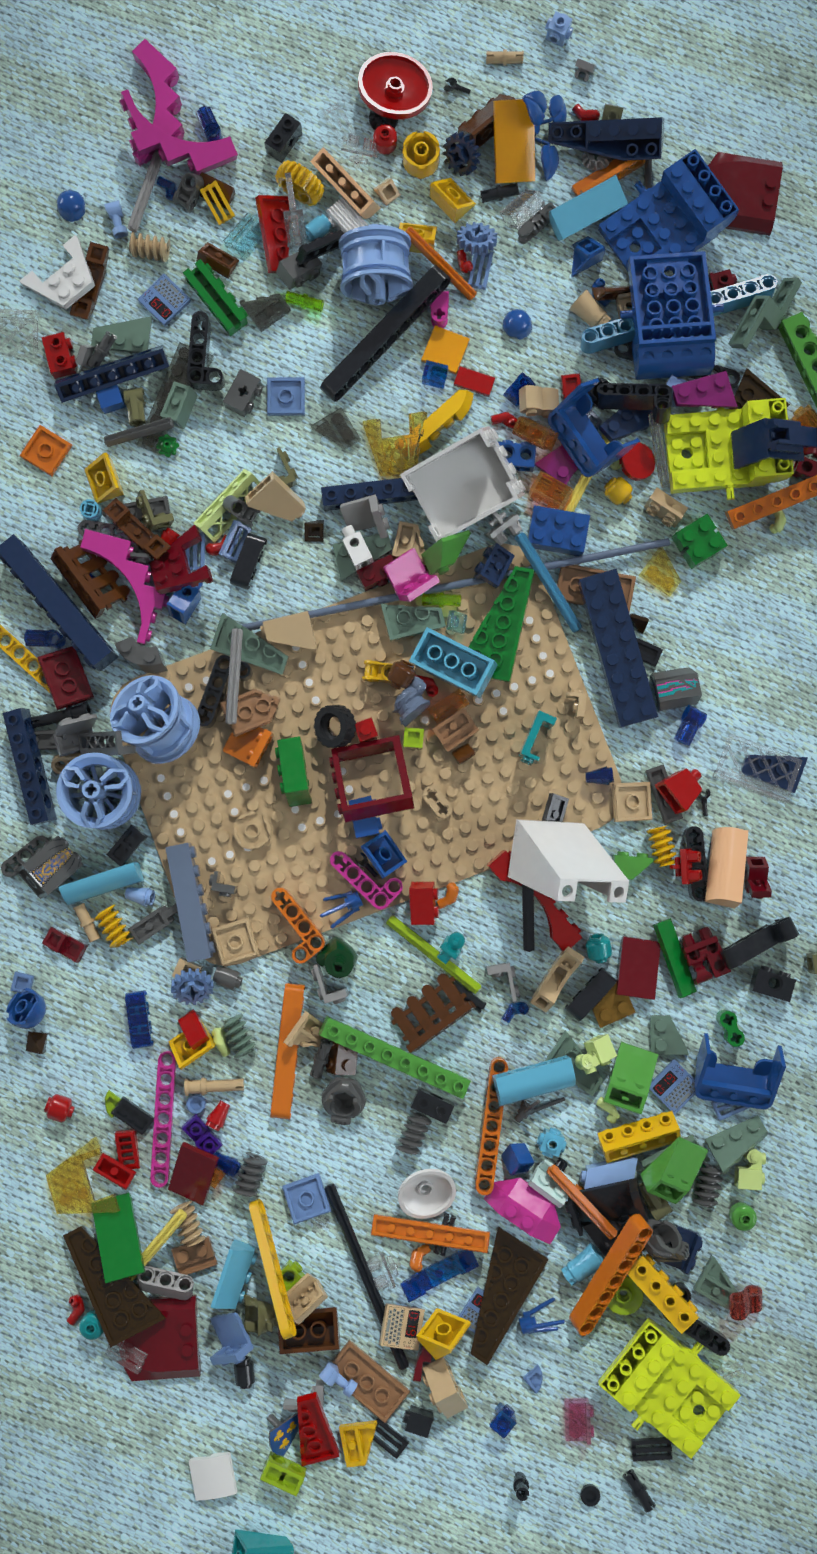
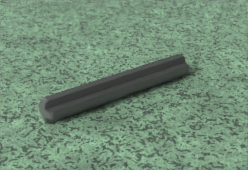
M168 417L105 436L104 443L107 447L162 432L172 429L174 422Z

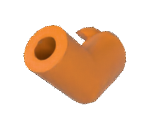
M449 883L446 886V896L436 900L440 909L456 902L459 887L455 883Z
M423 1244L411 1253L409 1264L410 1268L415 1272L422 1270L423 1256L432 1251L428 1244Z

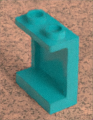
M540 710L537 712L518 757L522 758L521 762L528 765L539 762L540 757L531 754V748L541 725L551 729L557 720L556 717Z

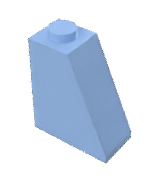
M633 1155L609 1163L602 1161L586 1165L585 1171L581 1170L580 1182H582L583 1188L587 1189L634 1179L638 1159Z

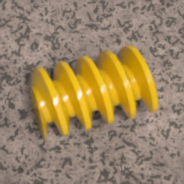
M666 826L646 831L648 834H653V836L648 838V841L654 842L650 848L656 849L652 856L658 857L653 862L654 864H660L659 867L675 864V859H672V857L677 855L676 852L670 851L675 845L669 844L673 837L667 836L671 833V830L665 829Z
M115 905L102 910L94 918L95 921L101 920L98 924L99 928L105 927L102 934H109L105 940L113 941L109 945L110 948H117L133 939L127 938V935L130 933L129 931L123 932L126 924L119 925L123 918L115 917L119 913V911H112Z

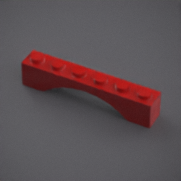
M502 850L487 864L499 880L522 886L521 883L508 877L511 851ZM534 890V897L541 904L547 916L550 938L563 952L568 946L572 948L583 938L579 934L581 932L580 928L575 923H569L567 920L569 916L562 908L558 910L554 906L556 903L554 899Z

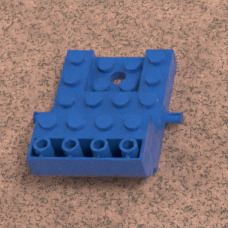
M694 149L665 169L661 181L652 188L646 189L641 180L638 181L634 187L640 193L639 197L600 223L598 231L628 272L629 256L696 252L715 239L736 218L739 209L698 151ZM632 244H636L640 250L632 252L629 247Z
M706 252L629 256L627 267L632 310L620 311V319L632 318L634 323L635 336L632 342L635 379L670 378L672 375L674 377L711 375L715 364L716 341L713 313L724 312V304L712 305ZM670 270L674 275L667 276L664 271Z

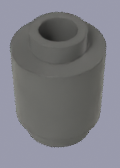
M218 966L214 973L213 981L216 982V985L234 991L236 988H240L243 978L240 977V972L224 966L222 968Z

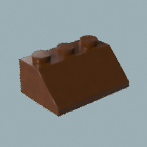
M499 94L496 98H491L483 109H478L473 114L470 120L460 124L458 133L463 131L464 135L470 134L469 139H475L474 145H478L480 148L494 136L493 101L516 99L503 94Z
M337 1307L316 1308L299 1325L295 1323L296 1336L285 1340L278 1327L279 1354L338 1350L341 1346Z

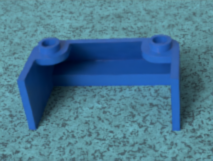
M598 378L579 384L548 416L549 426L585 477L596 475L621 459L640 442L637 438L624 444L616 440L606 444L586 415L593 406L588 392L599 382Z
M704 1033L697 1054L695 1095L702 1100L763 1110L770 1108L773 1105L786 1069L782 1046H777L773 1060H758L755 1063L754 1069L716 1063L717 1055L713 1050H710L708 1033Z

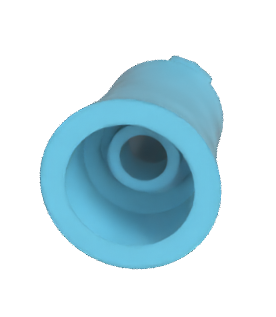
M590 1243L561 1270L566 1280L573 1286L595 1273L604 1259L595 1246Z

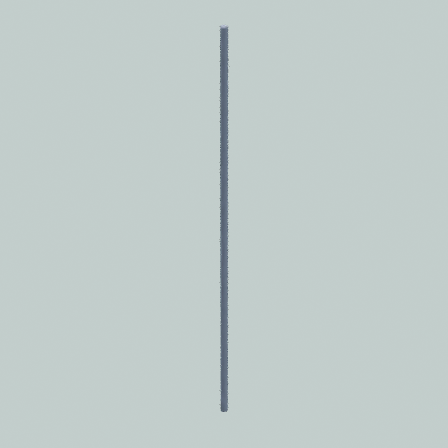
M666 538L547 562L544 565L547 570L669 546L670 540ZM532 566L523 567V568L533 569ZM508 570L503 579L509 578L513 570ZM469 578L433 586L420 596L487 582L481 578L478 580ZM395 593L308 612L310 618L399 601V598ZM266 620L242 625L250 631L260 629V626H263V621Z

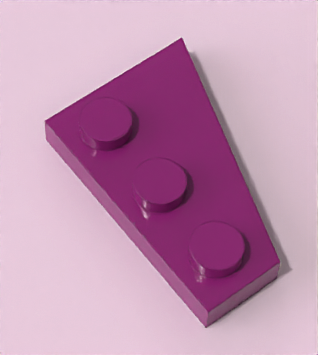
M727 371L671 387L675 405L678 407L737 408Z
M563 445L535 463L537 468L563 487L566 486L578 470V467Z

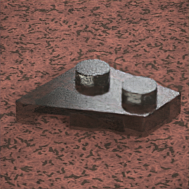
M280 293L270 295L269 297H256V300L239 301L240 306L244 308L260 332H263L291 311V308Z
M342 408L337 409L310 426L313 431L323 435L326 439L336 443L344 450L361 441Z

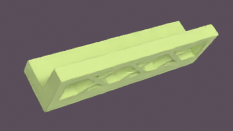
M243 469L193 524L215 543L232 525L233 520H237V517L231 514L228 520L222 521L223 513L226 511L223 508L224 499L229 495H233L237 498L244 497V502H246L245 496L248 494V487L252 482L258 485L260 481L251 472ZM218 524V531L212 536L207 530L212 525Z

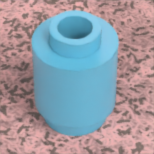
M324 214L316 216L304 227V235L309 242L314 241L316 238H322L326 235L332 225Z

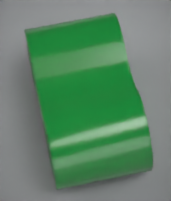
M725 1009L719 1011L716 1020L724 1029V1040L726 1043L734 1047L743 1045L745 1035L737 1026V1016L735 1013ZM725 1015L730 1016V1018L728 1019L729 1023L723 1021L725 1019ZM733 1033L738 1035L735 1037L736 1041L731 1040Z

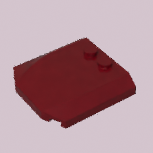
M718 152L708 167L739 209L736 218L725 229L770 236L777 209L783 170L782 162Z
M192 1295L187 1300L171 1297L149 1298L166 1319L120 1342V1360L130 1380L143 1381L200 1377L201 1363L198 1344L197 1295Z

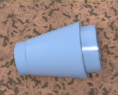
M128 887L125 891V899L145 907L151 906L155 900V891L151 890V888Z

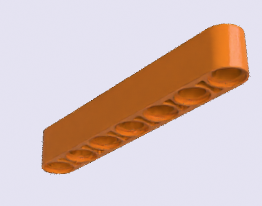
M285 984L271 1118L289 1120L291 1118L290 1112L293 1102V1087L295 1084V1068L297 1066V1049L299 1045L289 1047L284 1043V1040L301 1018L305 985Z
M501 1057L493 1058L489 1067L475 1178L476 1190L481 1195L490 1194L494 1187L504 1106L491 1110L489 1104L492 1101L498 1102L496 1091L491 1089L494 1083L492 1075L508 1071V1064ZM502 1062L504 1069L502 1071H495V1063ZM495 1121L497 1126L495 1129L490 1130L486 1127L487 1123ZM486 1141H493L494 1147L486 1149L484 1143ZM485 1160L492 1162L491 1167L488 1169H484L481 1166ZM482 1180H487L489 1182V1186L487 1188H481L479 1187V1183Z
M635 1214L628 1219L569 1316V1320L581 1336H586L592 1332L652 1236V1228L640 1214Z

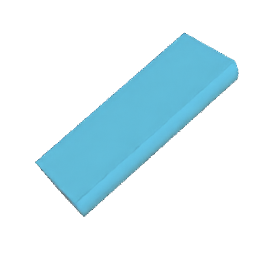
M615 175L552 209L549 212L550 224L557 240L560 241L624 207L628 202Z
M132 862L59 886V890L64 901L68 905H72L142 882L144 878L139 862Z
M567 1055L492 1075L499 1106L576 1085L572 1060Z

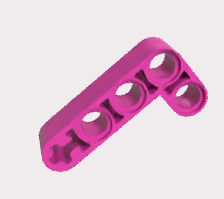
M336 851L330 857L331 865L376 909H385L403 889L402 882L397 878L389 879L380 888L344 852ZM336 855L339 857L343 855L344 858L342 860L345 864H347L348 861L351 863V865L346 867L344 872L341 870L342 868H344L343 865H341L340 863H338L337 865L335 864ZM350 868L358 870L357 878L351 879L348 877V870ZM365 881L372 884V890L368 893L364 892L361 888ZM397 881L400 884L399 891L391 892L389 890L390 882ZM378 895L385 896L386 904L384 906H378L375 903V898Z

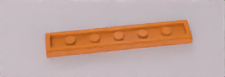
M377 1214L373 1216L371 1235L488 1253L490 1232Z

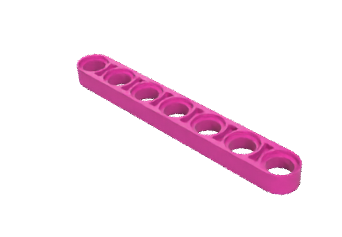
M172 1051L161 1053L157 1066L150 1179L152 1185L158 1188L167 1184L170 1175L176 1059ZM168 1054L173 1058L171 1065L163 1063L162 1058L164 1055ZM163 1074L170 1075V1084L165 1085L162 1083L161 1076ZM162 1094L169 1095L170 1102L168 1104L161 1103L160 1096ZM162 1113L167 1114L169 1117V1122L166 1124H162L159 1121V1115ZM160 1133H165L168 1137V1141L164 1144L160 1143L157 1139ZM158 1153L166 1155L165 1163H159L156 1160ZM163 1173L165 1181L158 1183L155 1180V1174Z

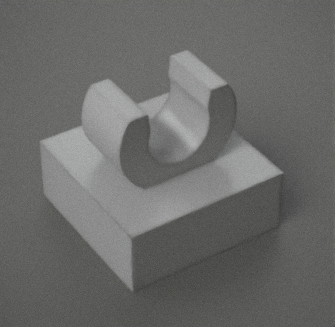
M577 59L575 66L579 67V69L575 72V77L578 78L580 72H585L584 81H588L589 72L594 73L596 65Z

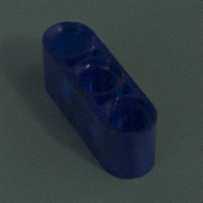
M146 990L125 994L130 1040L133 1049L151 1047L154 1044V1041L151 1040L152 1026L151 1021L148 1019L150 1012L149 1004L146 1002L145 997L147 995Z

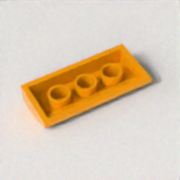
M523 99L493 101L495 183L535 181V125L530 120Z

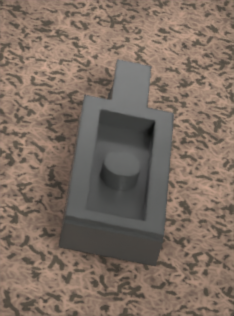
M174 904L170 908H167L166 905L159 907L128 928L137 944L140 945L170 925L175 920L173 915L178 912L177 905Z

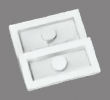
M230 1452L214 1453L207 1457H194L189 1460L196 1501L217 1499L237 1493Z

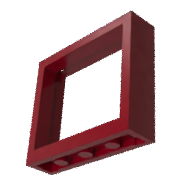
M399 735L331 749L332 757H329L331 769L335 768V772H332L333 783L338 785V788H334L336 799H340L341 804H337L339 815L343 814L345 823L415 808ZM395 751L404 794L347 805L340 762Z

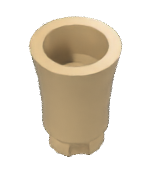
M585 290L569 309V311L580 317L590 327L601 325L611 320L607 312L595 301L588 290Z

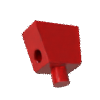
M685 768L673 773L654 786L675 814L687 811L701 793L702 787L697 781L702 775L697 769H693L690 772Z

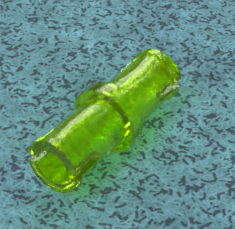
M289 290L285 295V303L298 305L302 309L309 308L319 312L323 310L324 300L309 297L305 293L301 295L290 292Z
M444 592L439 594L423 593L422 606L434 605L439 606V608H443V606L460 607L461 594H444Z

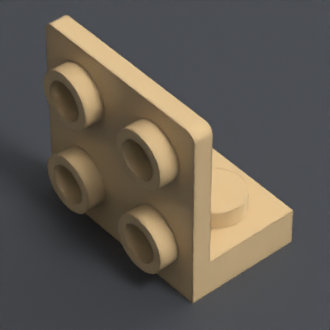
M659 488L655 489L644 506L650 516H658L662 519V523L668 527H676L688 507Z

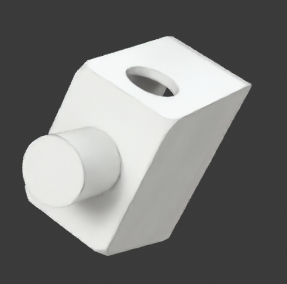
M352 525L344 527L342 532L345 538L342 540L355 569L358 570L373 563V557L360 531L355 533Z

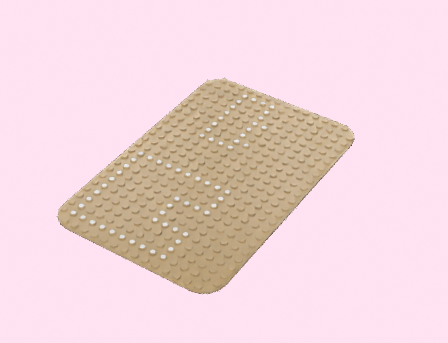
M506 543L500 545L515 555L508 570H513L515 566H531L519 546ZM487 547L458 557L456 562L449 567L448 572L439 575V573L433 574L437 575L440 581L436 585L473 578L476 573L474 569L479 562H482L484 558L482 554ZM536 573L533 576L511 683L490 679L479 699L414 666L416 675L431 677L438 686V694L434 697L428 696L426 690L423 691L422 696L424 699L430 700V705L413 722L406 726L407 728L424 729L422 750H419V748L403 747L405 726L401 725L400 715L392 712L395 710L396 697L405 688L397 690L390 686V683L362 680L365 672L364 660L393 664L396 661L400 662V660L409 662L423 635L422 633L390 642L381 604L310 618L317 644V649L314 650L267 641L266 637L262 636L261 631L255 633L289 656L283 675L248 663L253 672L252 677L247 681L239 680L238 696L257 689L270 696L281 698L271 723L261 727L272 732L274 736L257 768L223 751L232 730L229 724L225 722L226 717L221 707L214 725L211 728L200 726L198 736L192 747L174 761L156 764L146 761L137 752L123 755L125 763L134 770L140 781V805L173 895L174 890L165 847L191 843L196 849L197 857L194 860L195 865H198L200 869L198 881L199 884L203 885L204 895L202 896V901L207 905L208 914L205 916L206 922H210L211 929L248 917L250 919L260 955L224 966L241 964L302 941L301 937L271 899V894L276 888H286L321 933L331 930L330 926L351 910L345 907L330 915L320 917V914L345 903V898L323 901V898L352 891V893L357 891L331 865L330 857L334 852L341 851L355 863V857L358 861H362L364 858L361 852L364 853L360 846L377 835L357 839L353 822L345 823L343 814L339 815L337 804H341L340 799H336L334 788H338V785L333 783L332 772H335V768L331 769L329 757H332L331 749L333 748L323 746L317 740V736L314 733V719L322 707L327 705H344L347 709L351 710L350 712L354 715L356 723L372 717L379 737L373 740L396 735L400 736L415 808L376 816V818L380 817L383 828L379 832L387 831L408 862L383 879L368 857V863L378 875L374 877L365 867H360L380 888L391 878H397L402 882L403 889L401 893L385 909L410 900L409 888L411 882H435V888L440 889L451 882L455 883L490 870L487 864L502 850L512 852L516 819L542 821L549 793L569 799L563 822L584 823L590 832L602 827L614 818L612 784L621 783V778L551 597ZM502 579L497 588L488 583H482L419 596L411 602L399 600L384 604L441 608L446 627L434 631L469 647L481 623L494 605V601L504 588L507 579ZM388 583L385 586L377 587L326 607L395 594L396 592L392 584ZM210 649L167 665L168 671L146 673L135 677L121 686L113 697L112 705L120 691L130 682L140 677L155 675L170 681L177 689L178 694L189 700L198 710L214 663L219 656L225 654ZM223 661L220 664V668L223 670L229 667V661ZM241 667L240 676L246 675L248 669ZM218 678L214 681V687L216 688L221 687L223 684V679ZM227 688V690H226V693H225V696H224V699H223L222 702H224V701L227 700L228 688ZM571 689L582 690L584 694H587L585 717L583 719L575 718L576 713H572L574 701L577 702V699L566 698L567 692H571ZM211 696L207 700L209 706L216 703L215 696ZM168 704L163 711H165L171 704ZM206 707L204 708L207 711V714L208 711H210L211 713L213 712V710H209ZM464 707L479 731L447 752L432 728ZM540 710L556 717L557 720L551 729L541 725L530 751L531 754L540 757L536 764L528 765L521 762L522 758L518 757L534 717ZM207 715L206 717L201 718V720L204 722L209 721L210 719L207 717ZM332 717L329 723L331 734L334 736L340 733V722L337 717ZM147 729L144 732H142L140 736H143ZM356 732L351 743H348L347 746L360 743ZM300 736L303 744L312 804L289 807L285 794H281L280 783L283 782L282 776L279 777L277 765L281 764L280 759L276 758L275 748L278 747L277 740ZM122 741L123 746L130 745V744H128V743ZM464 744H469L475 751V756L459 765L452 752ZM395 751L340 762L347 805H349V800L371 796L372 800L404 794ZM426 787H437L451 804L452 812L449 817L439 818L423 798V791ZM429 789L426 797L428 799L432 798L435 802L438 801L435 797L437 792L435 790L430 791ZM440 802L437 803L440 807L438 812L446 815L448 813V806H442ZM251 811L261 813L267 817L272 829L271 837L267 844L260 849L254 850L240 846L233 835V827L237 818L245 812ZM336 855L335 864L337 865L338 863H340L341 865H343L344 868H342L341 870L344 872L346 867L351 865V863L348 861V863L345 864L342 860L344 858L343 855H341L340 857ZM356 868L348 870L349 878L355 879L358 877L359 873ZM214 871H220L219 883L238 886L237 893L231 894V897L220 896L219 891L211 890L212 886H209L210 875L214 874ZM365 881L361 888L364 892L368 893L372 890V884ZM397 881L390 882L389 890L391 892L399 891L400 884ZM277 892L278 897L276 899L283 900V902L285 903L284 905H282L283 909L287 904L292 903L291 900H289L288 902L285 901V899L283 898L285 895L284 892ZM358 892L363 906L359 907V911L353 913L336 927L381 910L376 909ZM378 895L375 898V903L378 906H384L386 904L385 896ZM290 906L288 908V915L295 917L298 910L296 907ZM303 921L300 923L299 928L302 932H308L310 925ZM211 933L209 937L210 942H214L215 953H213V957L205 960L222 966L214 937Z

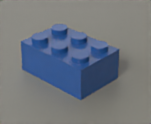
M534 505L528 539L534 549L582 556L585 550L590 515Z

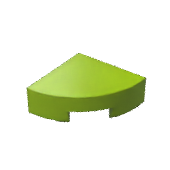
M108 1090L105 1096V1106L107 1113L113 1118L114 1115L111 1114V1111L121 1098Z

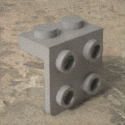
M376 494L340 505L346 526L352 525L355 531L377 527L381 539L388 537L387 529L390 528L387 517L384 518L383 516L385 515L383 504H379Z
M86 713L76 719L65 718L60 721L53 734L60 757L80 752L78 733L93 732L92 727L97 720L96 714L90 715V713Z
M318 963L313 965L314 969L311 970L314 981H318L319 984L317 989L319 999L324 1000L325 1004L332 1001L334 1004L344 1002L349 995L347 987L328 992L320 965Z

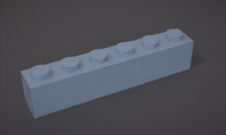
M184 843L165 847L187 962L211 958L213 953H215V945L213 941L210 942L209 934L212 931L210 922H206L205 915L208 914L206 903L202 901L204 889L203 885L199 884L198 881L200 869L198 865H195L194 858L197 857L195 846H192L191 843Z

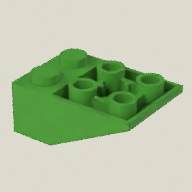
M621 1041L603 1093V1101L642 1114L658 1054Z
M678 1137L641 1173L647 1192L677 1204L689 1192L708 1150Z

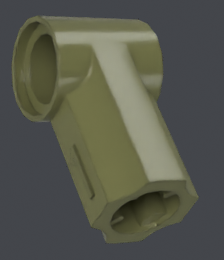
M143 387L123 390L130 426L137 427L146 424L144 409L146 402H144L143 395H145Z
M644 1182L639 1184L643 1198L648 1205L647 1208L655 1220L659 1221L673 1212L667 1200L648 1193Z

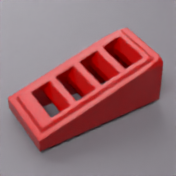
M134 1129L116 1131L115 1142L119 1162L124 1164L126 1160H134L135 1163L124 1165L131 1169H139L137 1132ZM122 1138H131V1141H122ZM132 1145V1148L123 1149L122 1146ZM133 1152V1156L123 1157V1153Z

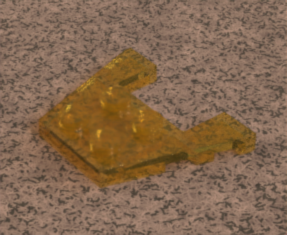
M427 412L409 414V435L382 438L381 419L362 421L380 476L400 475L417 465L421 449L419 448L420 438L424 434V429L422 428L424 419H427Z
M97 1137L92 1138L86 1145L78 1149L76 1153L46 1175L57 1214L116 1213L120 1211L115 1194L99 1200L94 1198L84 1160L102 1154Z

